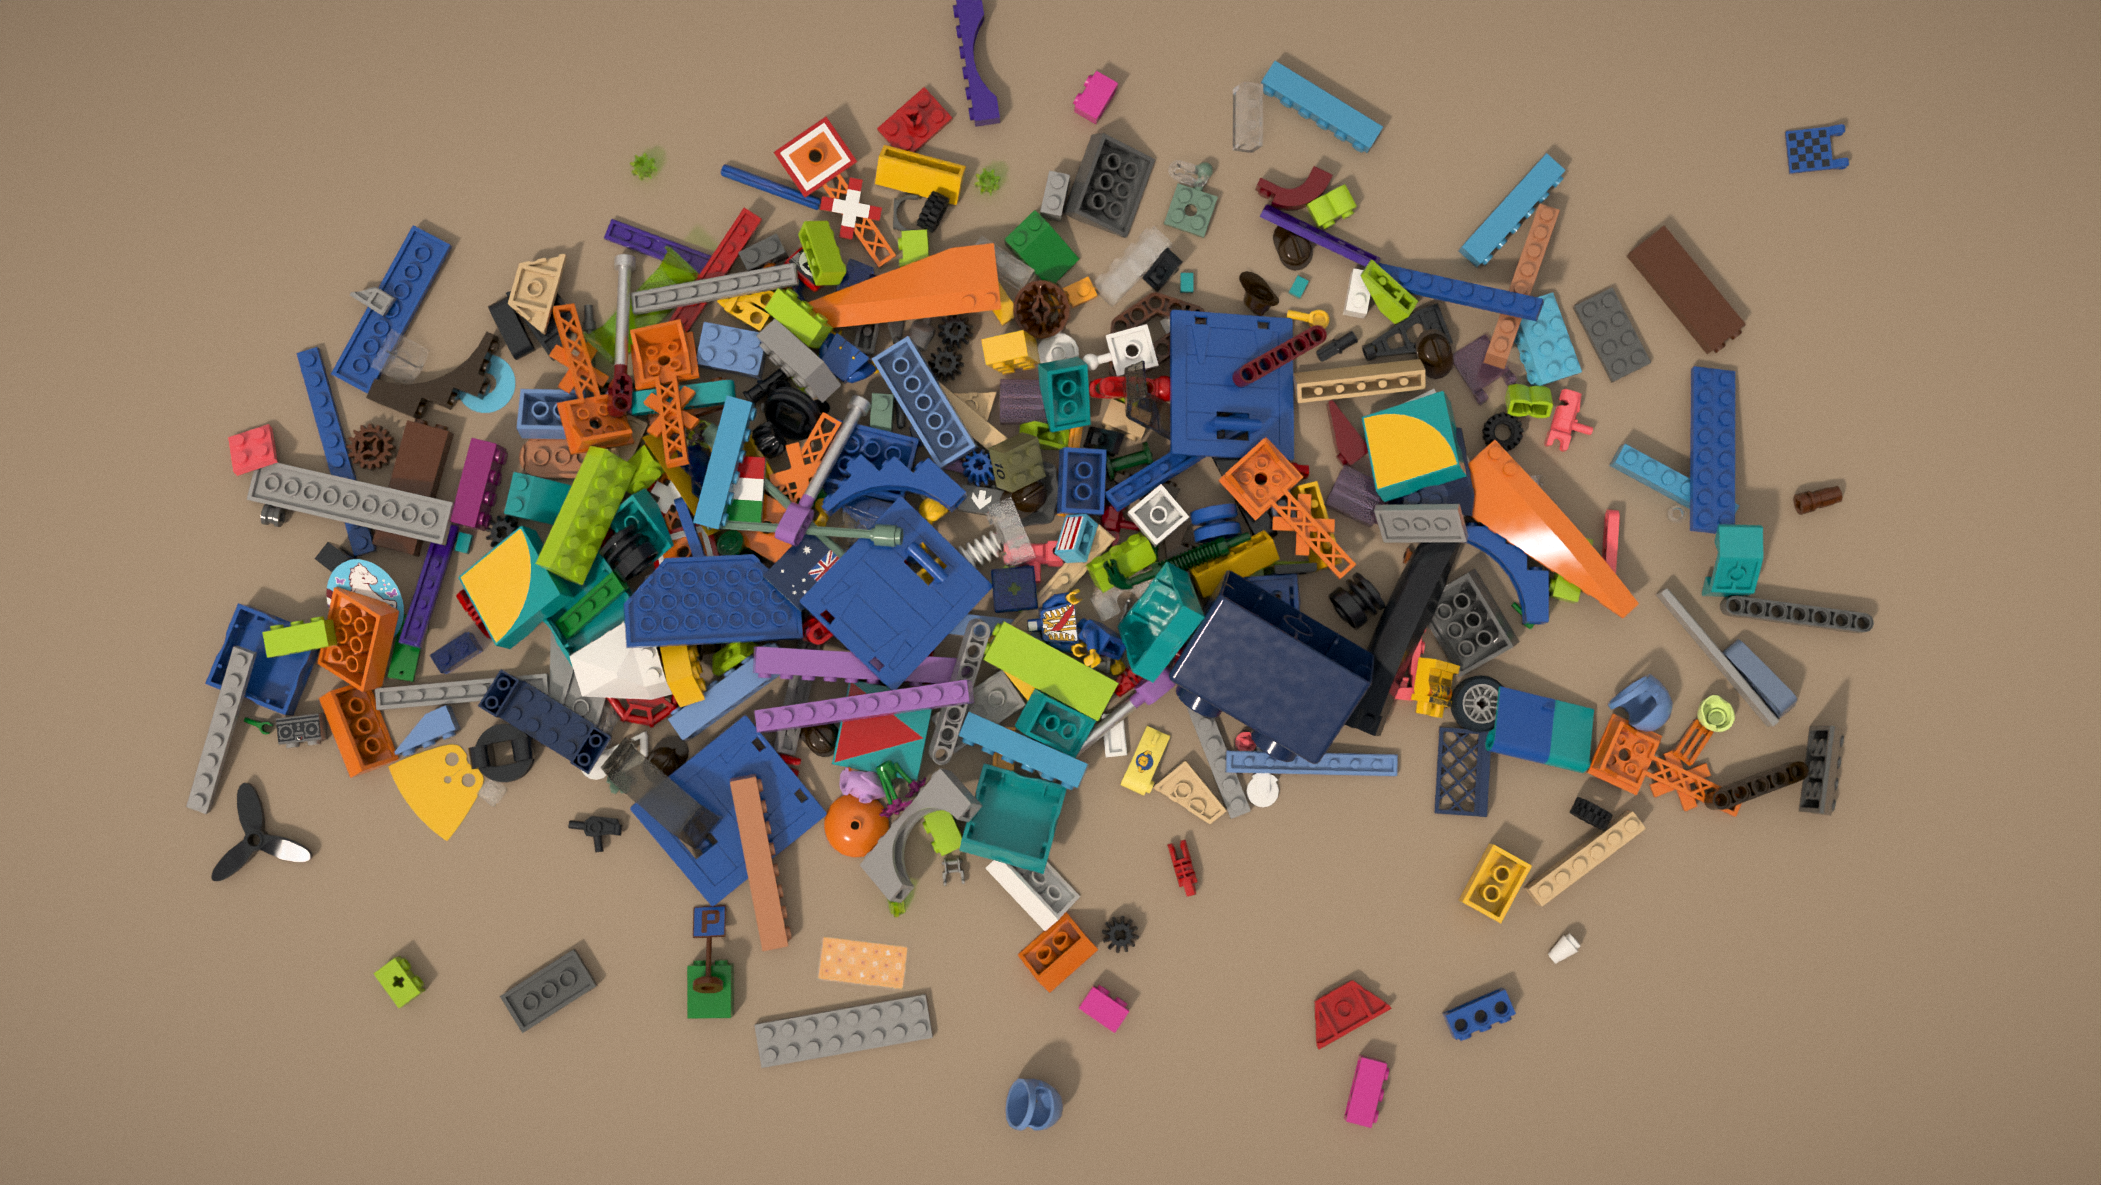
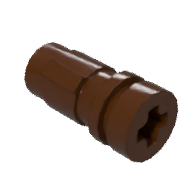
M1834 486L1814 492L1807 491L1795 494L1793 502L1797 513L1802 515L1814 512L1817 508H1824L1842 502L1843 497L1840 488Z

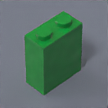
M693 960V964L687 966V1019L732 1018L734 1016V963H728V960H715V964H711V976L718 977L723 981V990L717 993H699L693 990V981L698 977L706 976V960Z

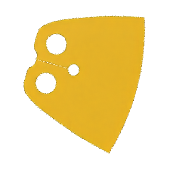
M454 744L436 747L388 766L399 791L412 810L430 829L446 841L449 840L464 820L479 795L484 781L483 775L478 769L471 770V765L467 762V755L463 749ZM453 752L458 755L459 761L455 766L446 764L445 757L447 754ZM467 773L475 777V784L471 787H466L462 784V777ZM446 776H450L452 779L449 784L444 782Z

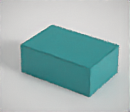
M1180 273V293H1193V273Z
M1297 276L1289 294L1300 299L1309 281Z
M459 532L455 551L469 554L474 535Z

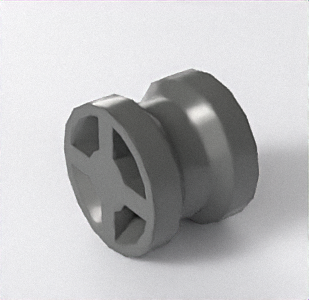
M265 504L261 512V523L263 525L274 524L275 527H281L285 520V508Z

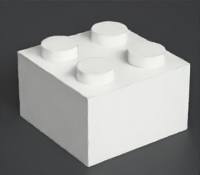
M1162 484L1128 511L1127 514L1155 547L1189 519L1186 512Z

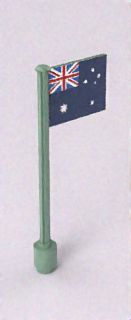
M714 423L710 424L701 435L712 449L719 426H716ZM765 477L764 489L787 510L792 502ZM813 521L810 526H817ZM805 534L798 546L792 545L763 577L798 610L802 611L805 607L799 600L843 556L845 551L829 536Z

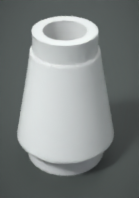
M1569 933L1561 937L1548 955L1557 964L1559 961L1577 953V949L1581 945Z

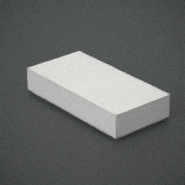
M1102 714V720L1109 714ZM1124 720L1104 735L1106 757L1127 755Z

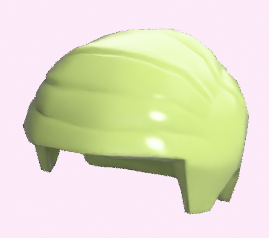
M1718 695L1707 697L1698 707L1697 716L1699 722L1711 731L1723 732L1728 730L1735 720L1734 709L1730 703Z

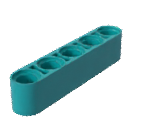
M734 380L679 386L680 390L686 386L696 392L683 410L720 406L725 404L726 396L736 398ZM656 389L632 392L631 411L633 416L658 413L643 403L651 393L657 395ZM669 397L666 401L670 403L673 398Z

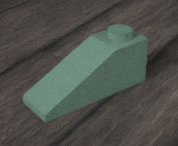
M872 393L870 427L893 432L895 397L893 394Z

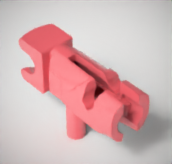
M1568 389L1561 391L1559 400L1564 402L1565 406L1560 405L1556 407L1544 446L1548 447L1553 444L1554 439H1558L1560 441V451L1565 452L1569 447L1572 430L1587 435L1592 434L1593 427L1577 423L1578 420H1576V415L1580 412L1581 393Z
M1058 541L1021 543V547L1018 550L1015 548L1014 543H1004V564L1019 567L1030 565L1032 567V583L1034 584L1041 583V565L1061 567L1063 566V560L1059 556L1054 555Z

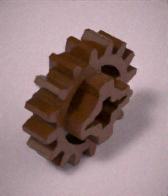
M369 423L368 428L360 425L361 431L353 430L355 437L348 438L352 441L351 445H347V448L352 450L348 456L351 458L355 457L353 463L356 465L360 464V468L366 469L368 466L369 470L374 471L376 465L377 468L382 469L383 462L386 464L390 463L387 459L388 456L394 457V454L390 452L391 449L396 448V446L390 444L394 437L388 436L390 433L388 430L382 431L383 427L380 425L375 427L374 424ZM370 433H376V435L374 434L372 437L366 436ZM370 443L373 444L372 447H373L374 449H373L372 451L370 450L371 448L369 447V444H370ZM370 457H376V458H377L376 460H372V461H367V460H366V459H369Z

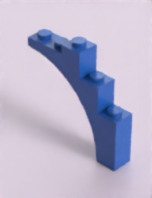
M860 454L857 458L853 457L847 463L845 470L849 478H845L839 483V489L834 494L830 493L825 497L822 502V509L831 517L842 506L859 497L874 492L894 490L924 495L939 502L949 511L953 512L967 498L965 490L929 458L925 461H920L915 466V472L913 473L895 456L891 460H885L880 466L881 470L879 471Z
M1481 522L1480 526H1478V523H1465L1469 537L1467 542L1464 543L1485 552L1508 575L1518 595L1523 624L1545 625L1548 623L1549 571H1542V567H1529V570H1527V555L1522 549L1510 543L1506 544L1505 538L1497 533H1493Z

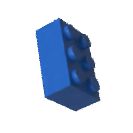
M1063 447L1059 450L1057 514L1104 515L1107 450Z

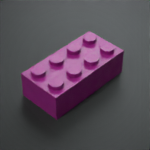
M471 438L450 522L485 531L486 527L490 526L489 521L492 519L490 515L491 507L495 506L497 500L496 488L500 486L502 481V465L506 464L508 458L506 448L496 443Z

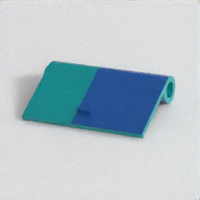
M1500 686L1498 689L1495 726L1486 737L1485 748L1490 752L1584 773L1591 764L1590 749L1594 709Z

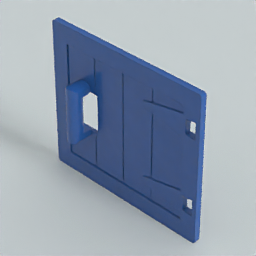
M1185 310L1170 311V453L1172 455L1241 459L1263 438L1267 437L1288 461L1294 460L1293 360L1246 387H1238L1232 379L1234 371L1293 338V320L1291 318ZM1195 317L1206 318V325L1195 324ZM1257 322L1268 323V329H1259ZM1277 352V357L1283 360L1281 353ZM1259 362L1261 369L1265 370L1264 363ZM1242 371L1243 378L1248 380L1247 373ZM1217 412L1248 414V418L1219 417ZM1217 431H1248V441L1217 439Z
M901 496L868 530L875 528L876 524L898 525V527L903 528L904 532L902 545H897L896 547L875 546L874 541H871V539L859 538L799 600L823 626L890 690H896L993 587L967 559ZM922 542L947 566L945 569L919 546ZM908 556H912L934 578L929 586L904 563ZM825 610L835 618L831 624L821 615ZM874 657L884 665L880 671L869 662Z
M746 715L741 717L630 807L633 814L711 906H715L748 879L730 786L731 778L756 774L757 779L762 780L763 792H760V798L766 801L768 813H764L765 822H770L772 834H768L769 843H774L776 854L772 855V859L827 815L824 808L762 733L757 732L756 726ZM756 737H758V739L765 746V748H763L760 751L752 743V741L755 740ZM799 788L808 798L803 802L794 794ZM697 816L718 842L713 845L693 822L692 818ZM680 828L685 831L701 850L702 855L697 859L676 836L675 832Z

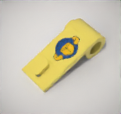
M1147 726L1120 785L1143 796L1146 792L1150 794L1155 783L1152 781V777L1170 736Z

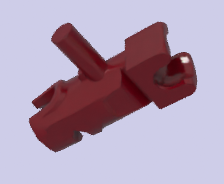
M1105 505L1100 525L1115 538L1112 542V547L1118 545L1121 528L1140 531L1133 521H1127L1123 517V511L1126 510V507L1117 512L1112 505Z

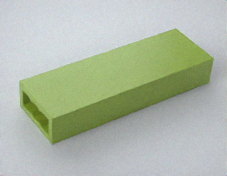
M1002 621L1001 624H996L992 631L994 638L991 643L987 642L983 660L1096 721L1100 719L1118 682L1005 621Z

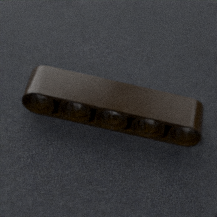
M1787 762L1712 790L1705 795L1704 803L1710 810L1727 809L1802 781L1808 776L1809 770L1804 762ZM1793 767H1795V768L1797 769V775H1796V776L1793 775V772H1792ZM1774 774H1776L1778 777L1777 783H1775L1773 780ZM1755 781H1757L1759 784V788L1757 791L1754 788ZM1736 788L1739 790L1740 793L1738 798L1735 796L1734 793ZM1717 795L1720 797L1719 805H1717L1715 802V797Z

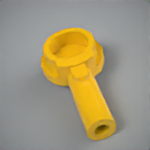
M1288 310L1287 318L1308 322L1310 327L1320 325L1325 329L1329 324V316L1323 310H1314L1310 314Z

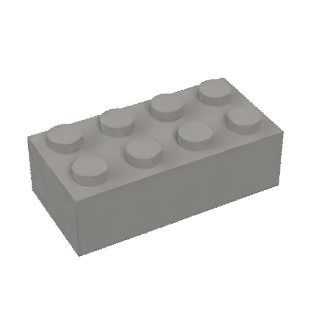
M776 319L770 322L757 335L761 342L760 348L767 355L770 353L768 358L775 366L781 365L780 369L788 377L793 376L792 380L800 388H806L805 392L812 399L816 397L823 403L841 386L825 362Z

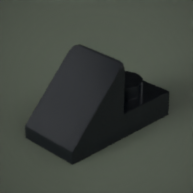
M1167 247L1142 279L1156 292H1159L1179 271V266L1183 261Z
M1090 427L1083 447L1107 450L1106 453L1114 457L1115 454L1118 455L1124 434L1117 431Z

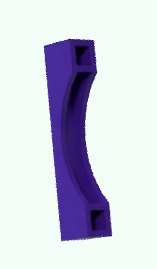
M956 0L957 5H953L954 18H959L960 25L956 26L957 38H962L963 46H959L960 57L965 59L966 66L962 67L964 80L968 79L969 87H965L967 100L972 101V108H968L970 121H975V127L1000 123L997 97L981 80L974 62L975 41L985 21L982 0Z

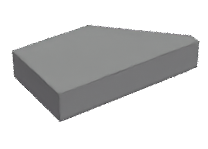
M378 287L350 293V296L384 317L396 300Z

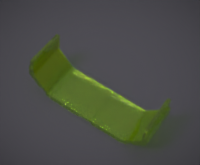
M666 245L664 248L667 253L660 266L635 292L692 282L697 279L699 274L678 253ZM630 297L628 354L631 353L630 345L633 344L630 330L659 324L674 308L634 315ZM617 311L600 328L590 334H587L585 331L582 333L584 338L612 364H615Z

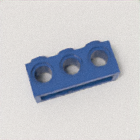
M1499 988L1442 1014L1452 1037L1463 1041L1472 1037L1471 1033L1475 1031L1484 1032L1491 1029V1025L1496 1022L1502 1024L1512 1019L1511 1016L1516 1013L1506 990ZM1503 1001L1504 1009L1502 1012L1497 1013L1495 1005L1497 1002ZM1478 1010H1483L1485 1013L1481 1021L1475 1020V1013ZM1458 1019H1464V1027L1457 1030L1455 1022Z

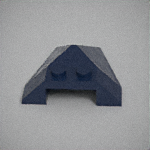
M1456 427V438L1462 451L1467 476L1444 484L1424 487L1414 493L1389 500L1388 505L1460 504L1463 515L1473 516L1475 491L1472 486L1471 471L1468 466L1462 428Z

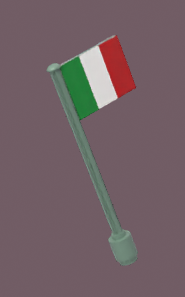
M745 456L743 463H739L737 471L740 472L737 484L733 485L734 499L732 505L727 507L726 513L729 514L726 526H722V529L775 532L778 524L762 523L766 458ZM876 524L875 528H871V530L809 526L805 533L806 535L866 538L874 541L875 546L888 547L902 545L904 536L903 528L898 527V525Z

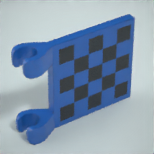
M1840 124L1830 127L1786 131L1785 139L1789 174L1847 168L1849 166L1848 158L1832 159L1830 136H1841L1845 133V125Z

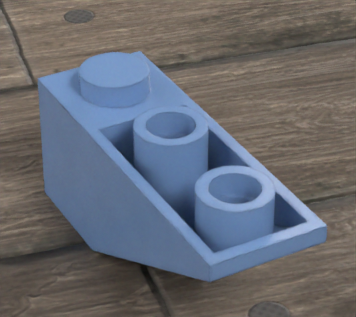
M445 705L425 714L395 750V755L407 757L416 753V748L423 746L425 749L435 745V740L443 737V740L456 736L455 732L461 730L452 707Z

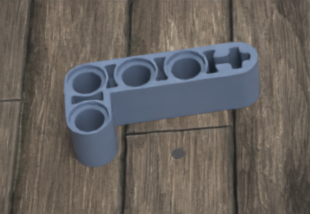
M1737 639L1722 652L1752 689L1766 702L1768 708L1778 719L1782 718L1796 706L1797 697L1741 640Z

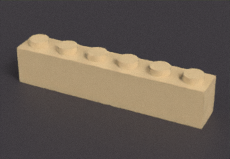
M1421 359L1293 373L1294 394L1298 403L1426 389L1425 368Z
M1626 810L1610 822L1605 831H1598L1524 887L1537 905L1544 906L1646 829L1633 811Z

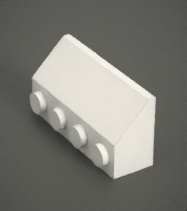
M994 860L986 867L987 871L1044 931L1057 922L1080 898L1077 892L1048 862L1044 874Z

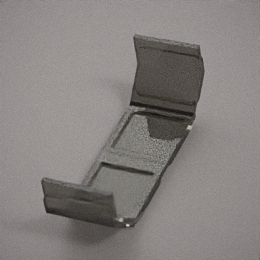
M1142 360L1136 364H1131L1124 370L1123 384L1126 417L1170 440V404L1147 392L1145 361ZM1217 412V416L1223 417V412ZM1225 430L1217 431V439L1225 438Z
M625 737L604 762L601 769L618 788L646 810L648 814L669 832L692 848L698 849L721 822L723 816L716 815L699 804L641 754L633 745L634 739Z

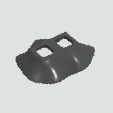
M1043 461L1046 477L1042 478L1041 482L1047 491L1045 503L1038 511L1020 520L1012 519L1017 527L1045 525L1054 520L1058 496L1057 467L1054 464Z

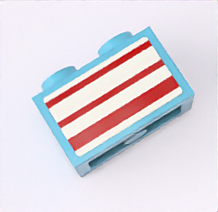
M1087 514L1066 515L1054 553L1066 563L1087 562L1098 524Z

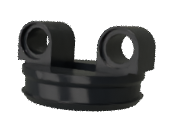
M777 380L773 383L764 404V415L767 422L770 421L772 424H776L785 438L791 440L808 439L823 412L829 414L830 405L827 401L822 403L819 399L813 400L803 391L792 388L791 384L785 380ZM785 407L801 414V422L782 413ZM825 419V421L823 422L822 428L824 427L827 419Z
M499 724L488 728L479 737L476 746L468 748L471 770L479 769L484 776L496 782H512L522 778L531 769L536 758L533 738L511 724ZM511 740L514 762L517 763L497 766L493 744Z

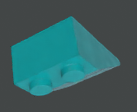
M1079 357L1038 364L1039 386L1049 431L1056 432L1091 425L1088 364Z
M513 472L504 514L554 525L572 485Z
M646 488L632 494L618 507L610 526L617 533L627 526L634 524L638 528L635 534L641 532L644 535L638 544L641 545L649 541L659 552L650 565L674 546L659 505Z
M1035 688L1015 727L1023 734L1076 759L1096 720Z

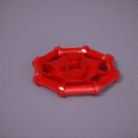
M659 654L660 659H661V662H662V666H664V665H663V660H662V655ZM673 694L671 702L666 700L665 696L652 700L626 699L629 704L627 710L623 708L617 698H607L620 717L621 722L650 726V728H653L654 725L671 715V712L679 706ZM661 703L667 706L652 716L651 710ZM633 708L647 711L648 717L630 713Z

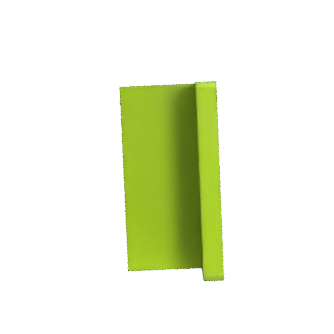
M753 642L728 644L712 655V674L721 676L748 656L754 654V647H759V645Z

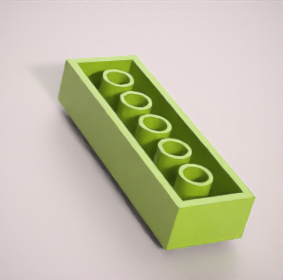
M590 446L535 564L569 582L583 585L637 467L607 449Z

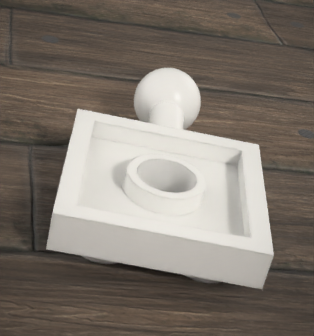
M1147 324L1106 335L1110 353L1099 356L1087 354L1082 359L1088 364V371L1095 370L1099 364L1112 361L1117 377L1159 366ZM1130 345L1136 346L1138 354L1133 357L1128 356L1126 348Z

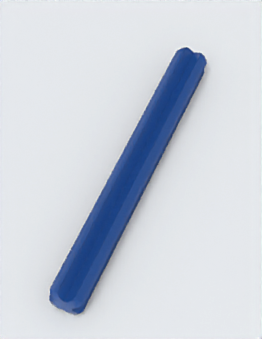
M726 164L721 169V175L726 178L815 210L820 208L821 199L809 195L804 198L802 193L796 189Z

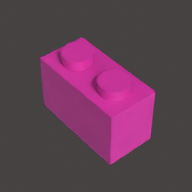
M1098 71L1093 76H1088L1084 84L1086 87L1082 94L1078 93L1073 102L1075 105L1074 112L1094 124L1098 123L1118 89L1117 82Z
M1100 984L1098 987L1092 985L1078 1007L1115 1033L1129 1013V1009L1126 1007L1128 1004L1119 997L1113 999L1108 995L1110 991Z

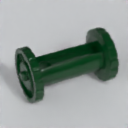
M1147 441L1142 442V451L1110 459L1106 453V470L1110 481L1114 480V472L1144 463H1147V466L1153 463V454L1150 452Z
M736 530L726 531L718 539L717 550L721 555L754 554L761 563L763 562L762 555L744 546L745 539L740 532Z

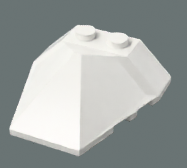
M624 621L616 628L604 633L597 640L590 642L570 655L582 697L652 700L673 694L667 684L657 647L626 648Z

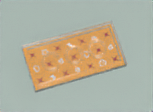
M822 936L817 980L903 990L909 946Z

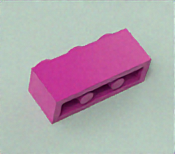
M1359 1055L1344 1114L1346 1122L1372 1128V1124L1377 1122L1379 1110H1376L1378 1101H1382L1384 1089H1382L1383 1080L1386 1081L1389 1075V1068L1385 1061Z

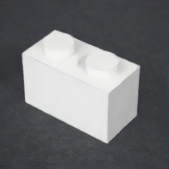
M1353 269L1350 273L1343 315L1364 319L1368 311L1371 294L1360 276L1363 270Z

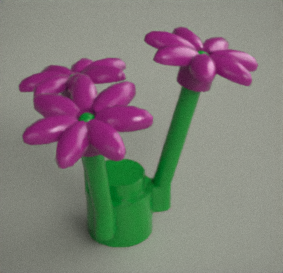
M891 760L877 766V774L888 801V808L882 809L883 812L879 815L886 816L887 818L891 817L893 813L899 815L901 811H904L912 803V800L902 803L901 799L897 797L891 780L897 777L896 772L909 783L910 789L905 795L908 798H911L915 792H919V788L923 787L926 783V777L918 782L914 779L911 780L900 768L898 762L893 764Z

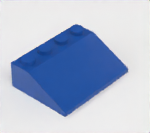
M856 424L823 486L839 489V483L843 479L849 478L845 470L847 463L853 457L857 458L860 454L879 471L881 470L880 466L887 459L891 460L894 456L909 470L913 471L919 439ZM889 490L874 492L865 496L894 503L900 496L906 500L908 491Z

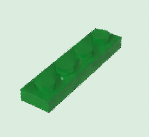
M612 571L555 623L566 639H571L629 587L615 571Z

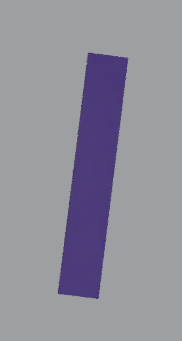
M1265 204L1260 215L1261 218L1365 267L1370 260L1379 265L1380 257Z
M611 219L604 239L698 275L711 258L708 254Z
M451 524L446 546L430 543L399 639L400 644L422 648L460 529L459 526Z

